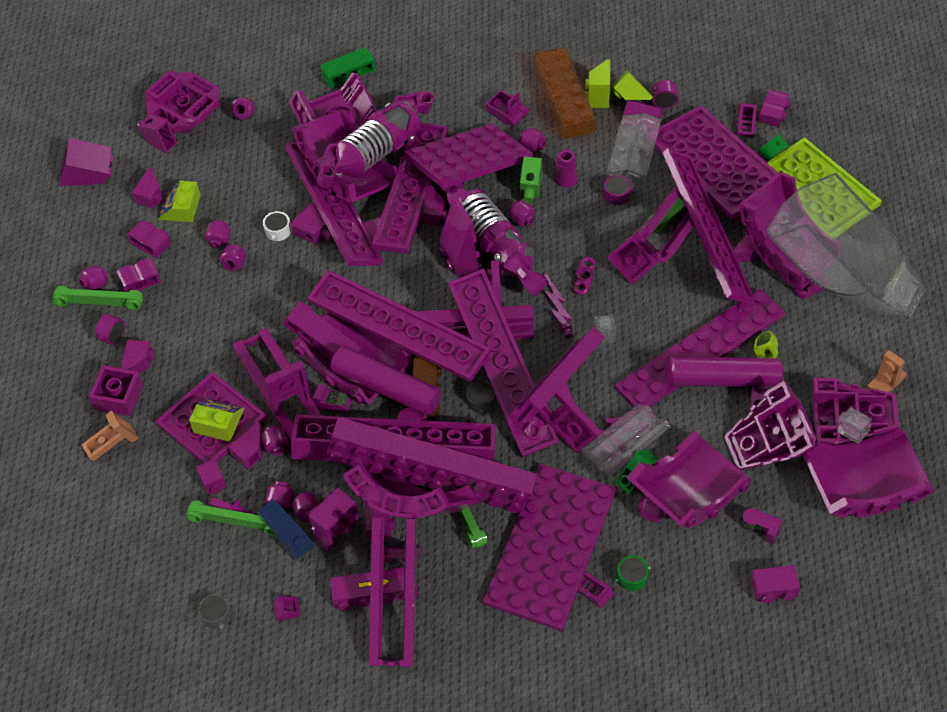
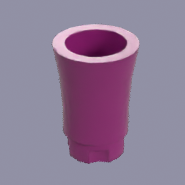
M564 149L558 153L556 159L554 182L560 187L568 188L577 183L578 176L575 154L571 150Z

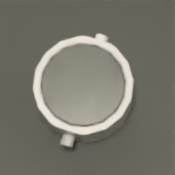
M271 212L263 219L264 232L268 239L281 241L290 235V219L284 212Z

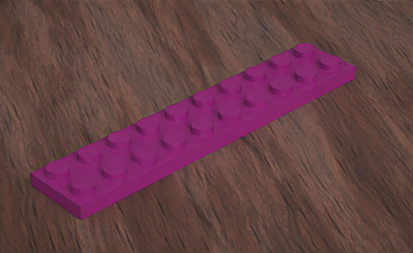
M420 123L419 131L412 140H408L405 151L447 137L449 132L448 126ZM405 153L401 159L374 235L372 249L405 254L409 252L432 179L405 158Z
M287 142L285 149L348 267L382 265L383 258L378 250L372 249L373 240L353 204L337 198L332 190L327 191L319 186L317 179L304 161L306 157L303 150H299L296 142Z
M667 148L663 152L666 159L665 162L671 170V176L678 186L677 190L682 195L684 205L690 213V219L697 229V235L701 238L703 249L708 254L709 262L714 268L716 278L723 288L724 296L727 299L748 305L753 304L756 301L692 158Z
M484 269L448 282L471 339L491 349V353L483 363V368L522 458L558 444L559 440L554 429L538 413L536 415L532 414L521 427H518L508 417L535 385Z
M327 270L307 298L309 303L469 382L473 380L491 353L489 347L330 270Z
M759 288L753 292L756 300L753 304L748 305L738 302L615 384V389L635 410L644 412L681 387L670 386L667 382L666 368L670 357H725L784 317L786 312Z

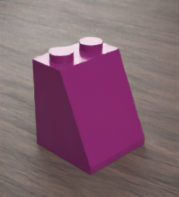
M69 138L62 160L59 186L105 184L106 179L110 178L112 168H109L113 161L111 147Z

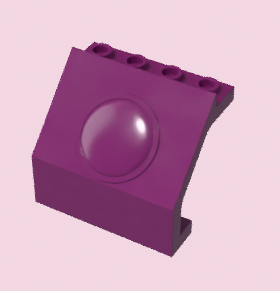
M353 72L343 87L337 91L315 100H307L303 90L297 89L289 101L300 124L338 110H350L358 129V127H361L368 121V117L378 111L358 73Z

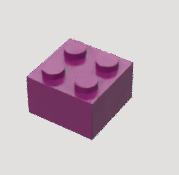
M102 365L89 395L94 410L113 411L116 414L131 416L143 387L139 372Z

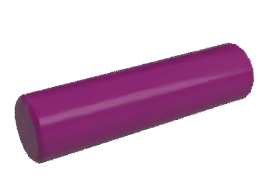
M346 346L340 347L332 358L331 370L333 373L427 416L432 414L439 404L441 390L438 387Z
M670 357L667 362L666 375L670 386L774 387L782 382L783 365L779 358Z

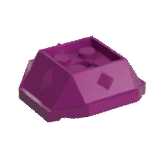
M168 71L145 91L147 115L167 119L174 134L178 132L189 134L197 125L206 121L207 116L220 105L219 87L192 72L176 73V71Z

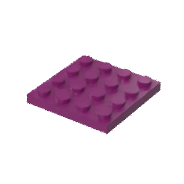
M211 372L155 422L159 428L204 464L213 459L218 463L230 452L228 447L235 439L240 438L248 427L253 426L256 422L261 424L267 417L264 412L214 372ZM206 399L244 407L230 442L193 433L189 420L196 404Z

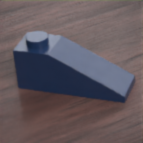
M274 499L257 511L294 560L300 558L315 546L303 529Z

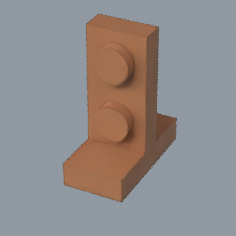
M888 350L883 356L877 377L867 385L866 389L874 388L890 393L907 376V373L902 370L905 361Z
M113 411L105 415L109 424L82 444L89 459L92 461L98 459L124 438L130 442L139 439L132 425Z

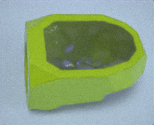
M771 331L764 332L756 338L754 352L758 358H776L778 355V341Z

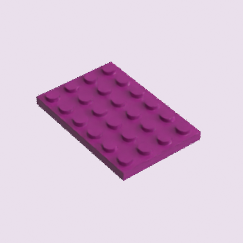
M493 123L404 151L405 158L443 189L522 163L524 156L533 157V153Z

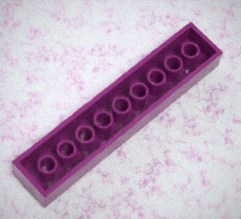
M295 415L291 438L292 459L332 461L325 457L338 417ZM342 417L494 461L495 424Z
M342 417L337 418L325 457L333 462L345 463L352 467L363 464L365 469L372 473L387 475L393 479L405 480L414 485L429 487L432 490L442 488L443 492H452L470 485L479 502L488 504L491 507L503 508L512 513H520L521 510H524L532 496L536 473Z

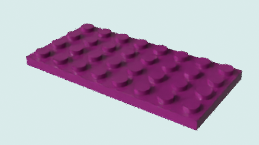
M702 106L645 134V140L663 157V152L667 148L690 156L710 200L731 220L740 215L739 204L778 174L775 169Z
M540 464L535 476L532 496L524 510L520 511L483 600V605L563 632L617 488Z

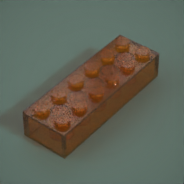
M562 47L533 54V68L562 140L596 133L595 115L567 48Z

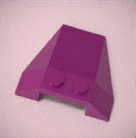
M454 197L439 239L440 247H438V251L441 257L446 258V265L449 271L453 270L455 276L463 277L481 270L482 266L477 260L480 257L479 251H475L474 243L477 240L473 222L458 197Z
M813 378V420L816 442L840 444L899 429L896 394L874 388L870 390L858 387L859 384L852 383V385L845 384L836 378Z
M785 381L767 390L763 395L764 398L757 405H753L750 408L751 412L744 419L741 418L724 436L734 463L739 470L797 458L815 447L816 435L805 410Z

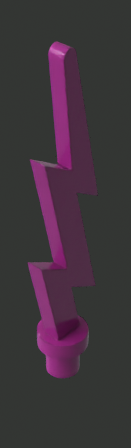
M545 273L543 276L549 282L547 285L551 293L544 290V294L555 308V310L550 309V313L560 325L561 332L565 334V337L571 338L573 336L572 326L567 321L572 322V318L560 303H565V300Z

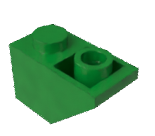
M649 450L636 451L615 483L630 495L637 487L627 479V476L640 462L654 466L659 459Z

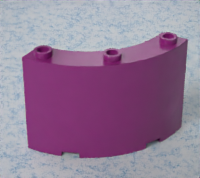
M338 110L292 127L299 150H303L306 157L304 161L316 179L320 168L315 165L316 161L324 156L329 144H336L344 140L354 130H357L352 111ZM380 160L359 177L336 173L332 186L325 189L327 191L332 190L337 198L352 203L392 186L397 168L395 165Z
M779 172L739 204L742 224L747 227L749 232L747 237L752 247L770 270L773 271L775 269L782 275L781 279L801 291L819 273H822L840 257L841 242L823 232L809 217L799 199L795 177ZM806 215L817 234L807 242L794 247L783 229L789 225L788 221L795 216L800 218Z
M329 312L323 315L328 323L341 329L348 338L357 341L359 346L362 347L359 351L360 353L402 372H405L414 364L415 357L412 353L392 343H388L384 339ZM297 337L292 342L295 347V353L299 357H303L324 378V382L332 388L334 386L340 392L350 395L358 404L369 405L380 395L373 390L333 373L331 370V360L300 337Z
M901 428L881 433L866 440L855 443L848 442L843 445H829L818 441L815 442L813 449L803 454L830 514L837 517L846 518L849 514H854L855 518L873 516L898 509V504L910 501L912 504L935 492L905 431Z
M695 430L676 447L677 452L673 456L666 455L656 461L654 466L640 462L627 476L629 481L683 528L697 526L709 518L713 520L719 511L740 492L744 493L750 487L751 482L748 475L744 474L720 454Z
M359 464L343 474V477L354 493L368 502L369 506L395 517L419 518L462 511L479 503L470 485L446 493L443 492L442 488L427 491L405 480L393 479L387 475L366 471L363 464Z

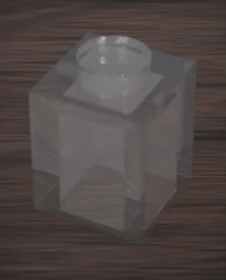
M614 315L594 316V326L605 337L600 344L616 342Z
M850 407L846 413L843 412L838 418V433L859 444L870 432L872 419Z

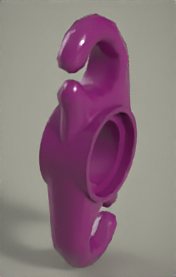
M584 257L580 260L574 286L582 285L585 289L580 291L573 287V291L577 295H585L589 292L595 267L593 265L588 267L584 263L589 261L595 265L596 261L592 257ZM587 273L589 278L582 279L579 275Z

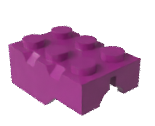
M339 488L334 492H330L319 506H315L308 515L309 521L313 526L312 532L315 535V544L328 553L335 546V537L342 533L348 534L356 526L355 521L359 518L356 502Z

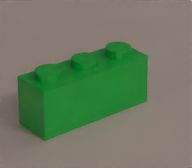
M366 47L320 65L322 77L330 89L344 84L352 72L358 73L359 77L376 71L374 58Z

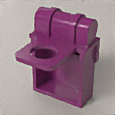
M499 90L485 103L487 112L496 116L499 121L512 127L529 113L528 107L520 101L519 93L511 96Z

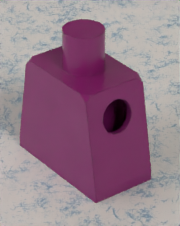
M148 115L144 120L138 122L137 129L141 131L145 142L165 154L177 144L167 119Z
M312 202L290 223L292 235L317 244L322 238L329 242L333 240L319 210Z

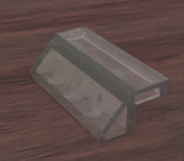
M646 113L622 117L607 174L625 177L629 173L645 179L661 119Z
M637 404L596 439L583 447L581 451L601 471L613 474L628 462L636 451L644 449L665 432L670 425L667 420L655 418L649 405Z

